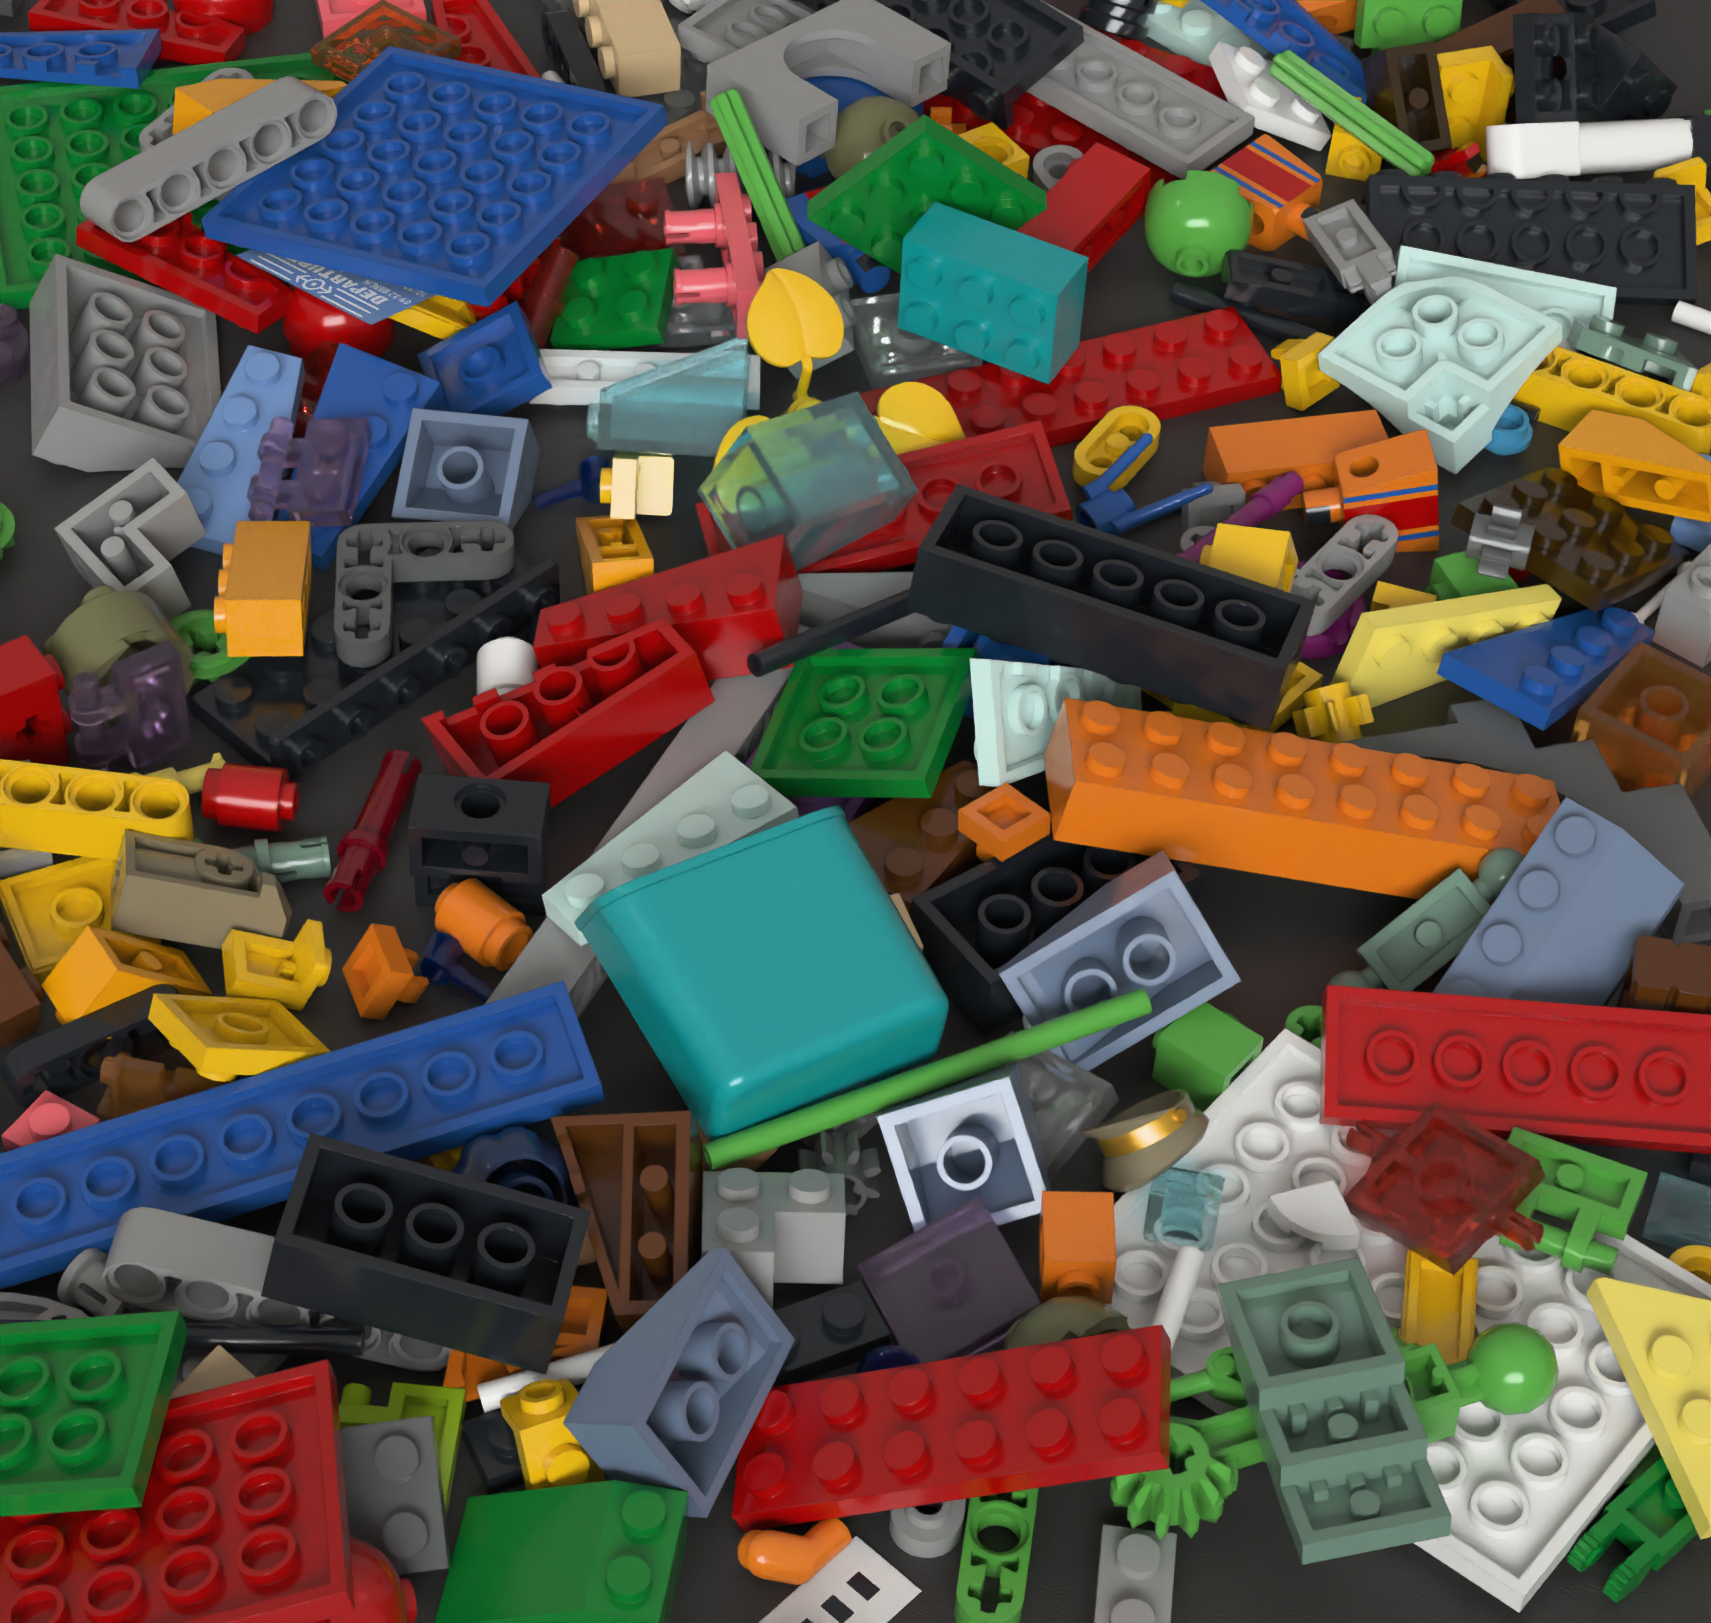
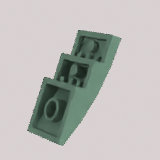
M1351 1258L1217 1284L1219 1303L1253 1424L1301 1564L1306 1565L1450 1536L1451 1513L1427 1460L1428 1437L1404 1384L1405 1361L1360 1258Z

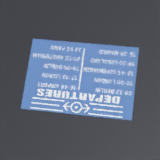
M253 249L236 255L370 325L436 295Z

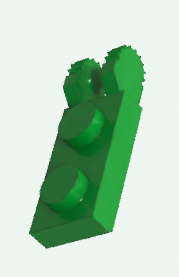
M1662 1457L1605 1507L1601 1519L1579 1539L1567 1557V1562L1582 1573V1571L1593 1566L1604 1555L1615 1539H1618L1633 1553L1624 1563L1619 1564L1610 1573L1606 1585L1603 1587L1604 1590L1602 1592L1615 1603L1621 1602L1622 1599L1626 1598L1629 1593L1641 1584L1651 1569L1657 1572L1698 1534Z

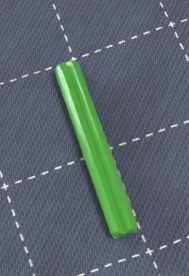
M1286 50L1282 54L1277 53L1272 59L1273 64L1269 70L1273 78L1397 169L1407 172L1408 176H1428L1432 172L1431 167L1435 162V157L1427 149L1292 51Z
M731 89L719 93L710 101L711 109L778 262L802 250L806 245L740 92L737 89Z

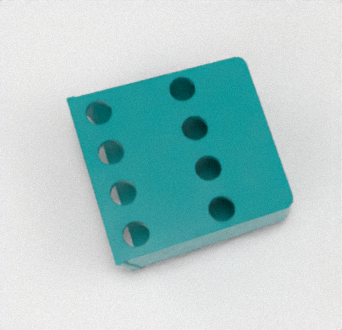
M831 806L809 813L622 884L596 898L574 922L577 929L583 933L685 1104L691 1110L702 1132L710 1141L865 1087L929 1061L938 1052L949 1010L947 995L845 819L846 815L841 806Z

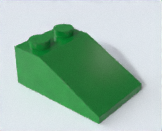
M608 1480L468 1497L451 1559L452 1568H449L435 1623H669L687 1544L688 1492Z

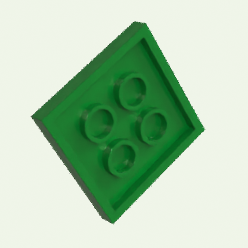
M924 114L807 201V219L901 275L903 238L934 202L1016 231L1046 210L1047 200L1046 191Z
M827 649L796 662L749 769L784 797L931 798L972 695L970 658L980 659L977 649Z
M180 1310L0 1324V1517L142 1507L188 1333V1328Z

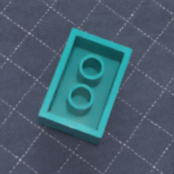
M934 202L903 238L897 328L1049 385L1079 347L1089 257Z

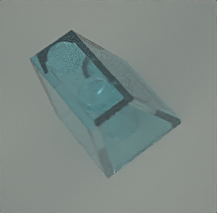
M735 338L600 389V403H589L587 438H592V442H597V450L605 456H615L616 453L669 456L677 461L714 463L718 447L724 435L735 423L747 418L751 347L748 339Z
M857 391L747 426L697 490L732 549L785 534L796 571L889 524L919 491L911 479L907 468L901 463L880 429L878 421L870 413Z

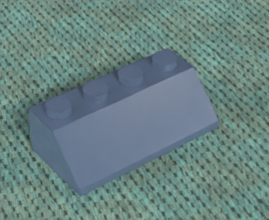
M1565 797L1433 993L1606 1007L1625 979L1636 939H1639L1641 935L1654 936L1684 891L1685 884L1623 828Z

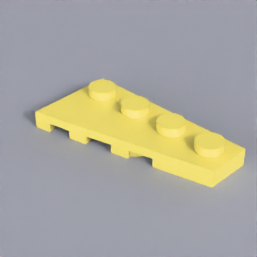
M1542 584L1361 613L1330 685L1348 681L1351 695L1356 696L1367 693L1370 707L1374 708L1447 680L1437 674L1443 654L1552 620L1562 598L1549 584Z

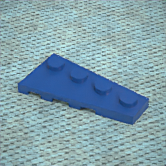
M160 30L0 32V78L140 89L162 51Z
M341 342L339 343L276 521H310L312 565L325 571L337 554L339 535L345 529L357 525L403 457L412 409L435 410L444 396L440 381Z

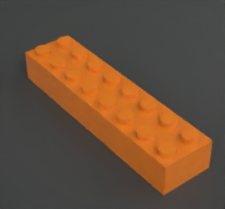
M1064 698L1044 754L1053 840L1147 856H1153L1164 850L1167 857L1172 860L1418 900L1458 868L1464 872L1471 882L1475 881L1478 878V868L1481 860L1494 849L1511 848L1517 850L1525 857L1560 806L1554 780L1542 779L1533 774L1519 775L1483 769L1469 763L1454 764L1424 759L1410 753L1395 754L1360 748L1351 743L1336 744L1301 738L1287 732H1265L1237 727L1228 722L1212 723L1177 717L1163 711L1148 712L1113 706L1098 700L1083 701ZM1496 898L1489 903L1491 906L1495 902Z

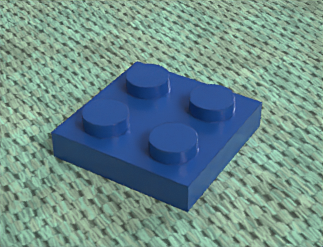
M517 301L417 355L424 376L440 381L444 396L435 410L501 416L552 388L528 317Z

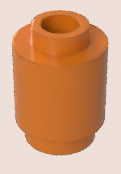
M469 878L461 883H452L437 899L435 905L436 930L483 967L494 966L499 971L511 968L533 937V931L526 925L524 914L476 878Z

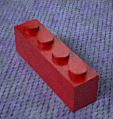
M1096 142L1081 158L1074 159L1067 167L1064 176L1049 192L1046 191L1047 209L1016 231L1089 257L1088 274L1145 213L1147 194L1150 191L1151 168Z

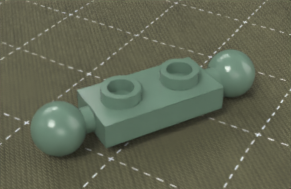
M1511 848L1494 849L1481 860L1478 868V878L1473 882L1468 879L1460 868L1456 869L1355 950L1357 955L1366 964L1367 967L1361 972L1355 970L1342 971L1336 974L1327 985L1382 989L1384 987L1388 990L1412 991L1461 952L1491 908L1489 903L1493 899H1497L1525 857L1517 850Z

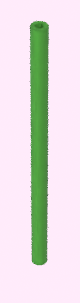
M1139 988L702 1144L703 1157L709 1170L713 1171L1150 1014L1152 1011L1149 996L1143 988Z

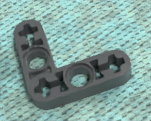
M487 520L366 523L345 529L339 535L336 554L334 634L338 657L343 663L360 668L376 666L389 657L392 650L394 582L490 580L508 574L514 568L516 561L515 540L512 530L500 522ZM427 546L436 547L441 550L439 554L428 557L417 556L412 553L415 549ZM454 549H461V553H454ZM485 549H493L491 551H482ZM370 552L371 565H359L361 553ZM364 589L374 590L379 593L377 597L368 600H355L349 597L353 592ZM358 624H369L370 632L368 638L358 639Z

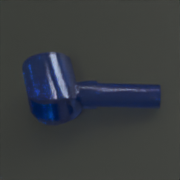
M601 456L586 458L579 466V479L532 496L536 510L581 496L587 502L601 504V468H609L608 460Z
M443 932L432 934L423 949L424 959L420 964L421 975L427 977L429 984L445 985L450 981L486 1003L494 989L469 973L468 969L458 964L464 954L459 941Z

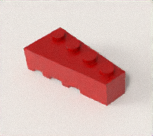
M785 534L541 609L533 644L540 668L555 663L556 667L572 666L586 660L587 649L664 617L696 652L707 681L752 674L747 665L749 654L798 634L803 590ZM794 663L781 669L794 667Z
M663 617L587 649V657L584 661L572 666L558 667L553 663L532 672L535 681L500 696L496 688L472 697L474 706L447 718L441 710L421 718L444 767L452 776L550 783L551 809L715 702L696 652Z

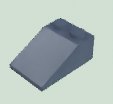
M1164 850L1106 883L998 969L1000 977L1031 1027L1139 988H1143L1148 994L1152 1007L1150 1014L1047 1050L1067 1084L1241 981L1230 959Z
M713 1247L595 1362L563 1424L609 1480L688 1492V1517L707 1518L795 1339L726 1247Z

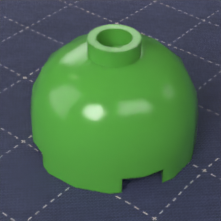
M1189 170L1186 172V179L1172 181L1166 185L1164 179L1156 182L1147 194L1143 223L1144 238L1154 259L1167 270L1187 277L1215 276L1221 273V265L1226 251H1229V249L1241 252L1246 251L1253 223V202L1248 204V201L1239 194L1240 185L1235 180L1216 172Z

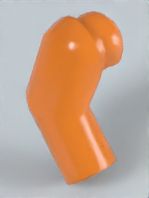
M838 1518L820 1520L803 1536L775 1530H751L740 1539L737 1547V1556L743 1568L750 1570L754 1576L785 1584L801 1585L812 1579L852 1542V1537L846 1525Z

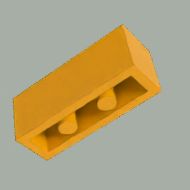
M237 521L234 543L223 544V569H219L218 576L219 596L214 598V627L216 634H226L228 657L304 656L313 577L310 521Z

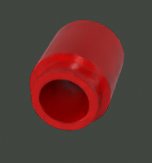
M224 763L222 769L208 768L202 788V816L204 819L217 820L219 827L282 832L286 820H296L299 809L300 786L298 782H290L287 768Z

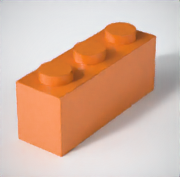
M1376 410L1209 427L1203 473L1207 481H1216L1222 485L1239 483L1246 492L1247 504L1252 495L1276 477H1282L1284 473L1287 472L1288 474L1289 471L1296 472L1302 478L1304 483L1302 492L1335 487L1333 458L1339 452L1389 438ZM1301 493L1291 499L1292 502L1282 510L1303 508Z

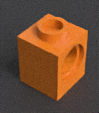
M1042 1191L1038 1231L1040 1303H1044L1054 1297L1086 1296L1104 1304H1112L1117 1262L1113 1192Z

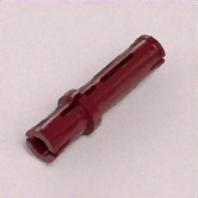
M391 750L384 755L380 770L353 829L346 832L338 844L337 856L339 860L330 880L323 889V897L331 905L335 901L340 888L344 889L336 907L339 911L349 913L360 910L365 902V895L374 875L380 873L390 857L388 843L414 784L418 780V775L422 773V765L416 757L411 760L406 773L402 772L410 754L406 751Z

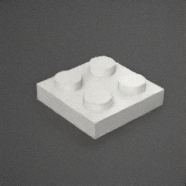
M1218 42L1208 58L1228 103L1255 117L1254 128L1320 152L1332 136L1322 113L1271 76L1269 70L1273 61L1263 58L1252 48L1242 46L1239 49L1226 43Z

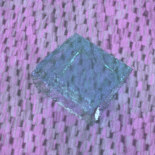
M1176 1167L1169 1168L1152 1181L1143 1231L1144 1239L1160 1243L1159 1240H1163L1176 1245L1200 1247L1198 1249L1200 1251H1210L1213 1247L1225 1178H1222L1220 1175Z

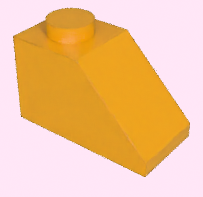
M92 926L85 928L41 985L57 1009L55 1015L62 1026L155 985H173L179 990L181 995H213L183 950Z

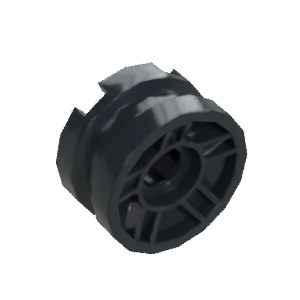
M1089 0L1087 6L1081 7L1077 20L1115 34L1145 42L1149 31L1145 25L1148 15L1154 14L1158 1Z

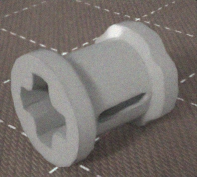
M88 1248L77 1255L68 1265L58 1285L57 1296L60 1302L73 1308L80 1306L95 1317L133 1314L140 1307L120 1301L107 1292L102 1285V1273L108 1254L97 1248Z

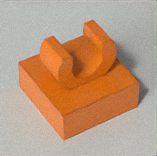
M1007 782L958 810V830L977 844L976 855L982 862H986L994 857L1003 862L1050 834L1051 814Z
M371 923L342 968L362 1018L384 1020L397 1000L404 1003H415L429 985L427 977L414 976L412 969L419 960L418 954L410 949L403 948L394 926Z

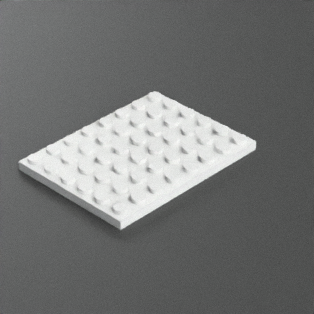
M1285 1028L1203 1112L1210 1120L1202 1140L1163 1174L1141 1188L1126 1192L1114 1204L1117 1262L1112 1304L1105 1305L1126 1316L1130 1328L1149 1327L1179 1247L1191 1246L1204 1253L1206 1258L1171 1352V1379L1205 1369L1207 1358L1211 1353L1231 1346L1217 1295V1284L1359 1257L1389 1326L1399 1328L1400 1331L1404 1264L1407 1249L1477 1258L1478 1277L1474 1341L1481 1332L1494 1324L1519 1322L1539 1330L1554 1346L1559 1368L1557 1386L1544 1404L1526 1414L1504 1415L1485 1407L1481 1402L1460 1407L1455 1436L1427 1445L1428 1463L1451 1513L1450 1536L1415 1542L1414 1544L1520 1613L1655 1444L1653 1436L1586 1295L1587 1290L1594 1279L1606 1277L1711 1300V1285L1627 1234L1624 1241L1596 1231L1594 1241L1619 1249L1610 1276L1583 1267L1581 1273L1560 1266L1561 1258L1522 1245L1520 1251L1500 1245L1499 1236L1474 1228L1482 1202L1509 1210L1512 1202L1489 1194L1492 1176L1500 1157L1463 1135L1319 1124L1321 1049ZM1334 1179L1361 1233L1358 1248L1341 1251L1322 1248V1242L1305 1238L1292 1231V1234H1287L1274 1223L1267 1212L1269 1195ZM1535 1210L1532 1218L1571 1232L1574 1224ZM1207 1391L1192 1396L1219 1415L1239 1409L1213 1398Z

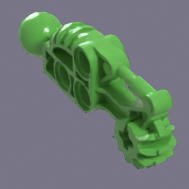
M1519 1322L1494 1324L1478 1335L1467 1351L1466 1360L1447 1366L1435 1343L1422 1347L1418 1343L1407 1344L1399 1336V1328L1389 1326L1405 1361L1404 1384L1426 1432L1428 1444L1455 1436L1460 1407L1481 1402L1485 1407L1504 1415L1526 1414L1544 1404L1557 1386L1559 1368L1554 1346L1539 1330ZM1231 1346L1211 1353L1207 1358L1205 1369L1171 1379L1170 1405L1171 1402L1207 1391L1213 1398L1239 1409L1203 1420L1170 1416L1169 1468L1110 1477L1112 1480L1110 1483V1497L1113 1505L1128 1507L1127 1520L1130 1521L1132 1529L1150 1520L1155 1523V1533L1160 1541L1169 1532L1170 1526L1178 1525L1192 1539L1195 1532L1199 1529L1200 1519L1217 1523L1218 1518L1223 1513L1224 1500L1228 1499L1229 1495L1237 1490L1238 1469L1266 1462Z

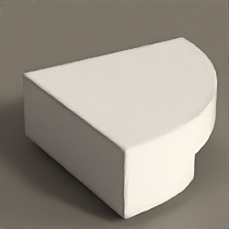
M1334 1179L1269 1195L1267 1212L1274 1223L1287 1234H1292V1231L1305 1238L1322 1242V1248L1341 1251L1358 1248L1361 1233Z

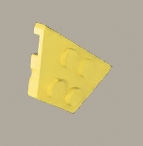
M1606 1277L1594 1279L1586 1295L1700 1539L1711 1537V1300Z

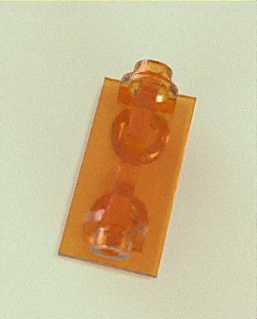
M120 1052L117 1057L106 1056L102 1062L100 1082L108 1084L96 1111V1117L111 1120L234 1081L221 1082L211 1080L199 1075L196 1070L177 1067L176 1071L166 1070L165 1065L162 1063L132 1058L130 1053Z

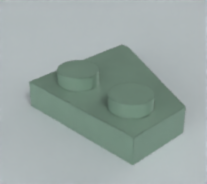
M1593 315L1590 323L1575 318L1567 338L1574 348L1639 373L1647 371L1671 379L1673 386L1687 391L1691 390L1698 369L1680 352L1676 351L1678 342L1651 332H1646L1643 340L1623 334L1624 324L1599 315Z

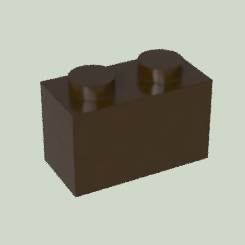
M1434 41L1387 48L1361 59L1370 109L1431 153L1452 148ZM1382 158L1381 164L1389 163Z

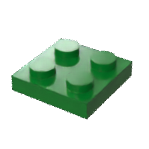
M674 249L639 251L630 254L586 258L568 262L550 339L553 348L606 351L664 343L674 296L673 281L675 280L673 270L680 267Z

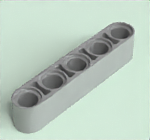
M290 76L279 78L93 178L82 191L80 198L81 212L86 219L123 242L139 240L322 140L335 126L337 107L333 99L298 78Z
M147 1207L130 1209L123 1213L118 1221L102 1273V1285L109 1294L120 1301L157 1311L180 1310L183 1317L216 1324L364 1326L363 1356L353 1357L421 1372L437 1371L448 1364L449 1354L452 1351L450 1348L262 1297L261 1293L275 1239L273 1236Z

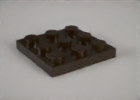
M1543 468L1458 503L1451 520L1452 525L1470 535L1475 513L1491 516L1495 503L1523 509L1520 523L1536 526L1525 569L1594 612L1600 611L1676 575L1678 567L1683 562H1686L1690 555V551L1673 542V536L1666 530L1654 525L1641 523L1626 514L1625 508L1619 502L1605 496L1594 495L1579 486L1577 479L1572 474L1558 468Z

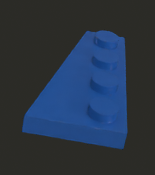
M1200 0L1272 54H1282L1286 50L1292 51L1352 96L1362 98L1361 102L1369 107L1362 62L1297 1Z
M1606 607L1597 612L1586 609L1443 654L1437 674L1544 731L1649 650L1656 631L1639 623L1634 614L1622 608Z

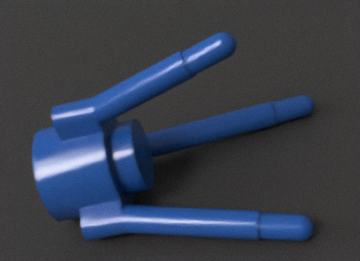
M1144 433L1098 479L1082 487L1087 500L1076 506L1075 513L1079 524L1120 536L1134 527L1181 510L1183 505L1212 493L1213 485L1206 482L1136 510L1130 496L1123 489L1119 488L1114 492L1108 489L1153 441V436L1150 433Z

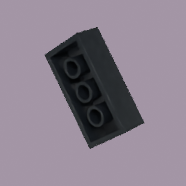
M1050 829L1049 835L1005 861L1001 862L994 857L912 898L910 918L924 946L922 953L943 990L986 1036L1024 1015L1000 977L998 969L1106 883L1152 856L1053 840V831ZM1169 859L1197 905L1202 874L1190 862Z
M310 1133L273 1242L261 1296L546 1375L563 1323L591 1211Z

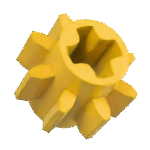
M1348 681L1303 692L1306 708L1292 712L1298 737L1307 739L1314 737L1318 741L1336 744L1361 738L1360 725L1374 722L1367 693L1352 696Z

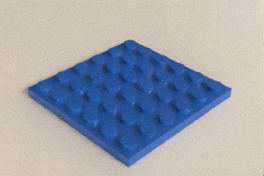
M389 46L332 98L337 107V119L335 126L326 137L241 183L201 220L206 238L461 300L472 305L490 307L667 125L665 105Z

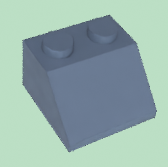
M413 408L391 515L393 521L445 522L487 520L500 522L512 530L531 502L540 447L529 419Z
M1018 1063L966 1079L888 1107L877 1115V1120L920 1249L1040 1213L1042 1191H1051L1039 1127Z

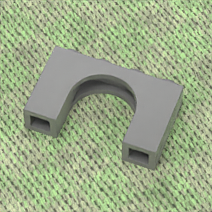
M840 0L708 64L705 112L714 116L710 101L721 92L737 89L743 98L762 145L795 166H799L834 148L836 145L839 100L805 81V79L818 76L853 78L875 87L912 108L947 90L951 43L876 0Z

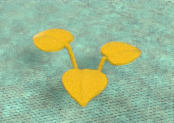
M774 268L766 273L759 290L749 305L746 316L747 336L755 353L773 366L786 368L801 361V374L797 389L793 393L794 402L779 417L776 424L765 416L755 415L747 417L735 423L722 438L715 456L711 479L714 511L719 517L734 515H772L792 508L803 498L809 487L811 472L805 453L814 449L825 436L836 437L839 433L863 427H874L875 430L871 434L868 443V451L873 460L965 439L966 437L950 403L933 387L919 382H903L886 390L878 401V417L865 415L838 423L832 422L831 413L827 406L816 398L808 397L807 391L813 372L812 359L830 358L841 348L844 336L842 314L832 296L817 282L796 271Z

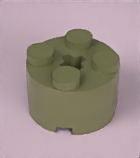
M108 585L98 586L90 590L84 596L81 606L63 621L55 634L45 641L42 648L43 656L51 654L58 663L65 681L63 691L83 719L93 730L105 735L119 736L129 734L130 732L125 725L145 718L150 725L163 720L185 699L192 687L195 676L190 669L191 659L194 660L192 650L157 603L144 593L131 590L116 591L112 586Z

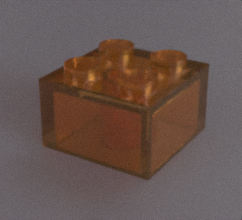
M1639 641L1581 706L1570 743L1594 739L1623 792L1635 791L1643 787H1658L1681 783L1691 799L1711 775V677Z

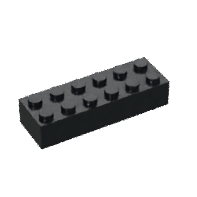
M957 484L918 548L906 609L927 616L934 622L951 624L987 636L994 642L1011 644L1047 656L1056 663L1071 664L1107 676L1116 683L1131 684L1167 696L1176 703L1191 704L1227 716L1236 723L1254 725L1269 730L1299 663L1316 601Z

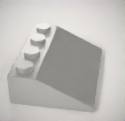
M55 254L29 302L32 455L57 465H66L85 472L136 470L151 458H154L164 469L185 468L221 398L216 314L203 307L196 306L170 291Z

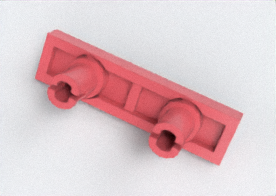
M737 172L715 173V204H713L712 209L663 211L665 246H671L672 244L714 243L715 248H720L723 267L674 269L675 305L687 303H725L726 307H731L737 339H748L746 316L749 305L764 280L762 251H758L756 222H752L751 200L748 193L741 194Z

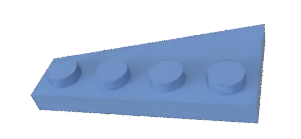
M251 345L247 346L177 482L187 492L206 532L204 537L190 547L223 555V544L234 543L237 521H276L281 507L279 497L283 477L287 475L290 459L288 454L291 433L295 432L305 377L302 358Z

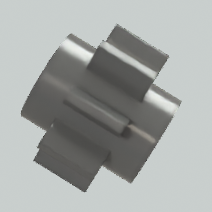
M1495 503L1491 516L1475 513L1465 557L1480 560L1477 574L1506 580L1509 567L1525 571L1536 526L1520 523L1523 509Z
M823 1131L820 1132V1138L815 1141L811 1150L799 1149L797 1153L799 1170L816 1169L825 1173L844 1174L846 1215H857L858 1210L864 1205L867 1197L879 1198L878 1174L881 1172L878 1148L862 1150L861 1143L858 1140V1132L852 1131L849 1134L845 1132L826 1133Z

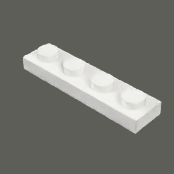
M539 349L552 388L530 401V404H552L557 406L593 405L611 407H667L671 409L760 410V356L745 354Z

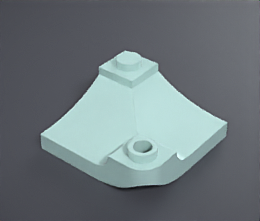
M1447 276L1437 279L1408 281L1394 287L1379 298L1318 354L1319 371L1343 384L1368 402L1402 434L1427 429L1436 464L1457 474L1492 441V431L1513 397L1539 364L1563 340L1562 324L1482 283L1468 278Z

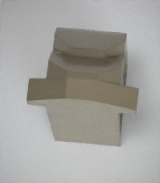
M125 829L111 881V930L222 949L221 945L231 929L278 939L285 937L292 916L290 903L276 876L265 872L260 873L253 860L235 850Z

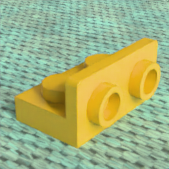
M1492 45L1437 54L1452 148H1460L1468 143L1477 141L1480 149L1479 154L1484 162H1487L1486 126L1506 125L1505 116L1509 97L1514 94L1515 79L1512 69L1505 65Z

